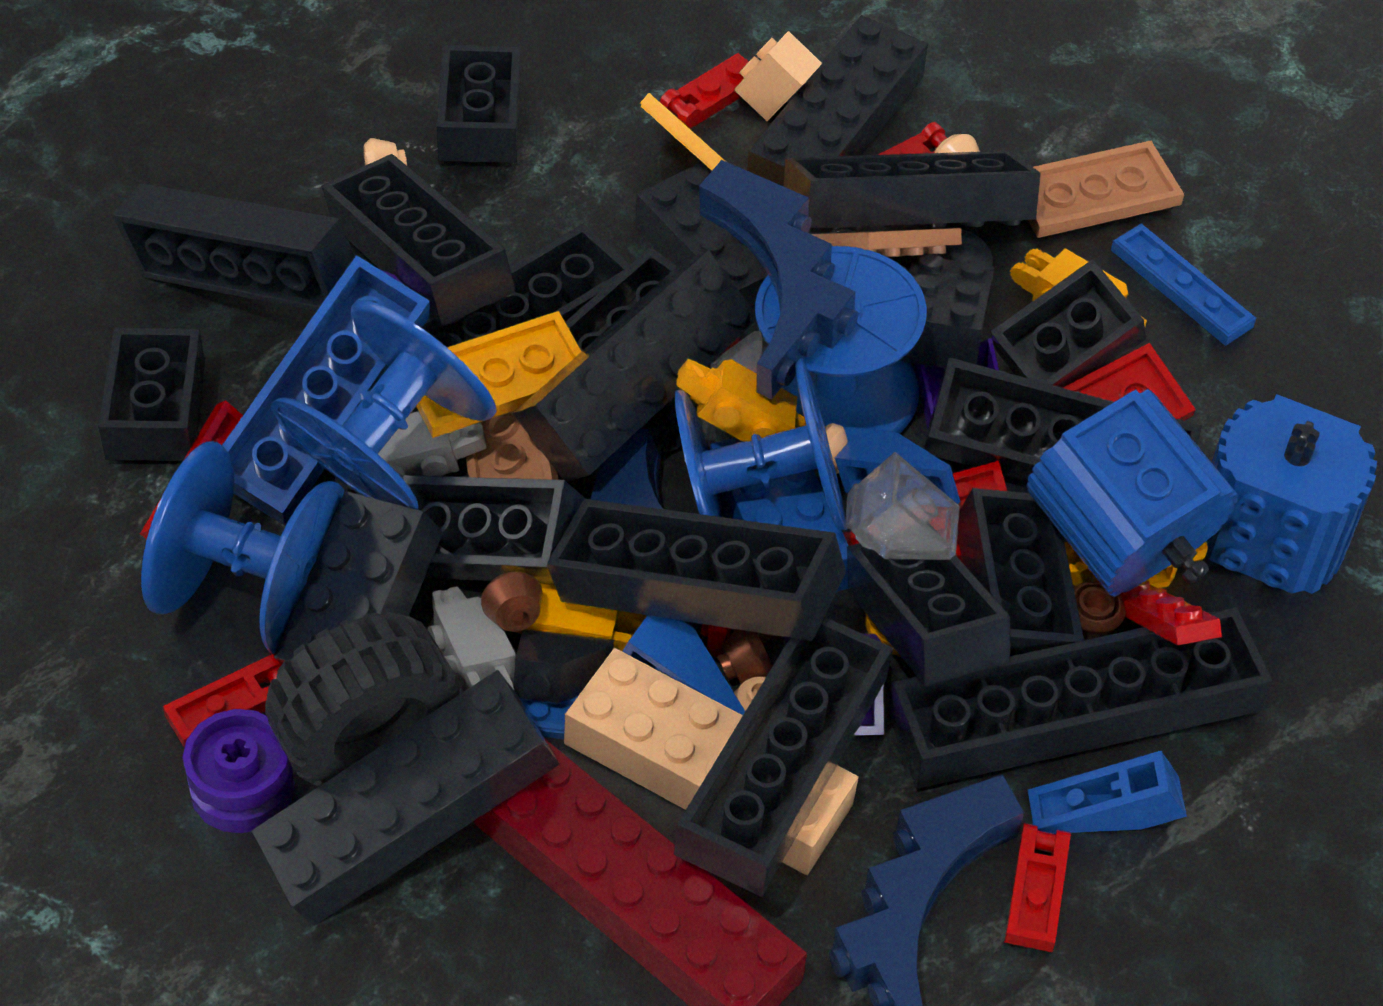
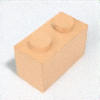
M789 31L778 43L771 38L756 55L761 61L754 56L739 72L744 79L734 89L766 121L796 93L822 64Z

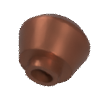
M508 572L494 578L484 589L481 596L482 610L491 621L506 631L516 632L527 629L535 623L540 614L543 597L541 585L535 577L527 573Z
M1085 582L1074 587L1083 637L1085 639L1107 636L1122 624L1126 610L1120 594L1112 597L1099 582Z
M736 629L722 643L725 653L717 656L728 680L730 681L737 677L741 685L753 677H767L773 667L757 632Z

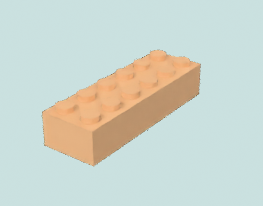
M614 648L565 713L564 744L686 810L743 715ZM837 765L782 861L783 863L808 876L853 806L859 776Z

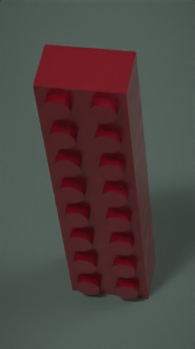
M546 739L545 741L560 765L473 821L484 833L689 1006H779L803 981L807 952L705 869L675 856V845Z

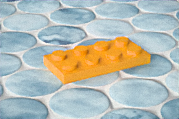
M559 311L447 347L471 369L491 394L497 410L492 418L517 410L582 352ZM424 396L416 406L432 438L482 422L460 416L437 404L427 396Z

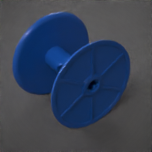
M832 246L831 263L834 264V273L831 281L855 291V311L858 312V319L852 332L848 336L843 335L833 349L819 343L815 353L811 357L804 358L814 386L824 426L831 423L843 426L848 442L860 428L891 431L900 434L911 422L919 402V384L911 363L899 360L913 349L924 330L927 317L924 294L914 277L892 259L862 248ZM769 276L761 284L755 302L758 328L768 345L773 338L780 317L777 292ZM795 375L790 385H783L781 388L797 396L796 412L804 416Z
M357 300L351 307L353 324L366 344L389 368L370 391L361 390V403L343 425H340L317 409L291 398L276 399L272 402L271 409L283 429L305 452L355 492L366 497L418 510V501L411 488L378 453L398 429L405 430L408 428L405 420L424 396L460 416L477 421L491 419L496 414V405L487 388L471 369L435 337L388 307L373 301Z
M804 358L796 362L795 370L806 426L774 433L764 438L753 434L751 441L708 450L697 412L689 395L683 390L675 391V407L679 433L699 514L724 518L720 493L758 483H763L766 488H769L771 481L774 479L817 469L834 524L840 530H847L832 453L814 386Z
M208 441L196 447L180 464L158 504L149 529L142 561L141 587L143 599L147 608L155 614L164 615L176 611L196 592L213 562L231 567V572L236 577L249 573L263 578L265 583L260 605V634L265 648L275 655L300 594L307 583L306 580L312 566L316 562L320 547L344 494V489L339 483L333 481L323 482L314 487L296 507L281 536L262 530L260 523L255 525L252 522L241 523L229 518L234 493V470L231 457L224 446L218 442Z

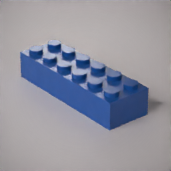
M357 255L222 445L228 451L233 464L234 494L284 526L325 468L305 452L283 429L272 412V402L278 398L295 399L317 409L340 425H343L361 403V390L370 391L389 368L366 344L356 330L351 319L353 303L357 300L373 301L401 314L421 328L430 317V301Z

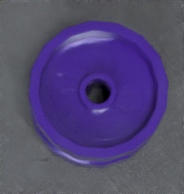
M243 709L216 713L198 724L186 740L182 758L194 810L206 824L223 832L247 833L287 808L291 803L295 786L291 763L268 723L266 715L258 711Z

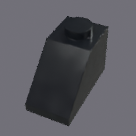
M524 629L515 658L514 691L522 699L555 703L578 696L612 652L614 640Z

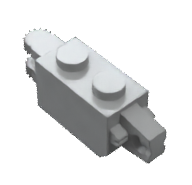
M419 411L410 413L405 421L408 424V428L405 430L398 429L378 455L402 478L403 475L443 476L459 471L457 460L486 449L487 443L481 422L432 438ZM335 477V482L339 483L343 489H346V491L351 489Z
M458 587L432 592L434 625L429 626L428 630L455 673L460 685V694L496 670L500 671L513 688L516 654L504 630L484 614L481 607V598L473 597L467 599Z

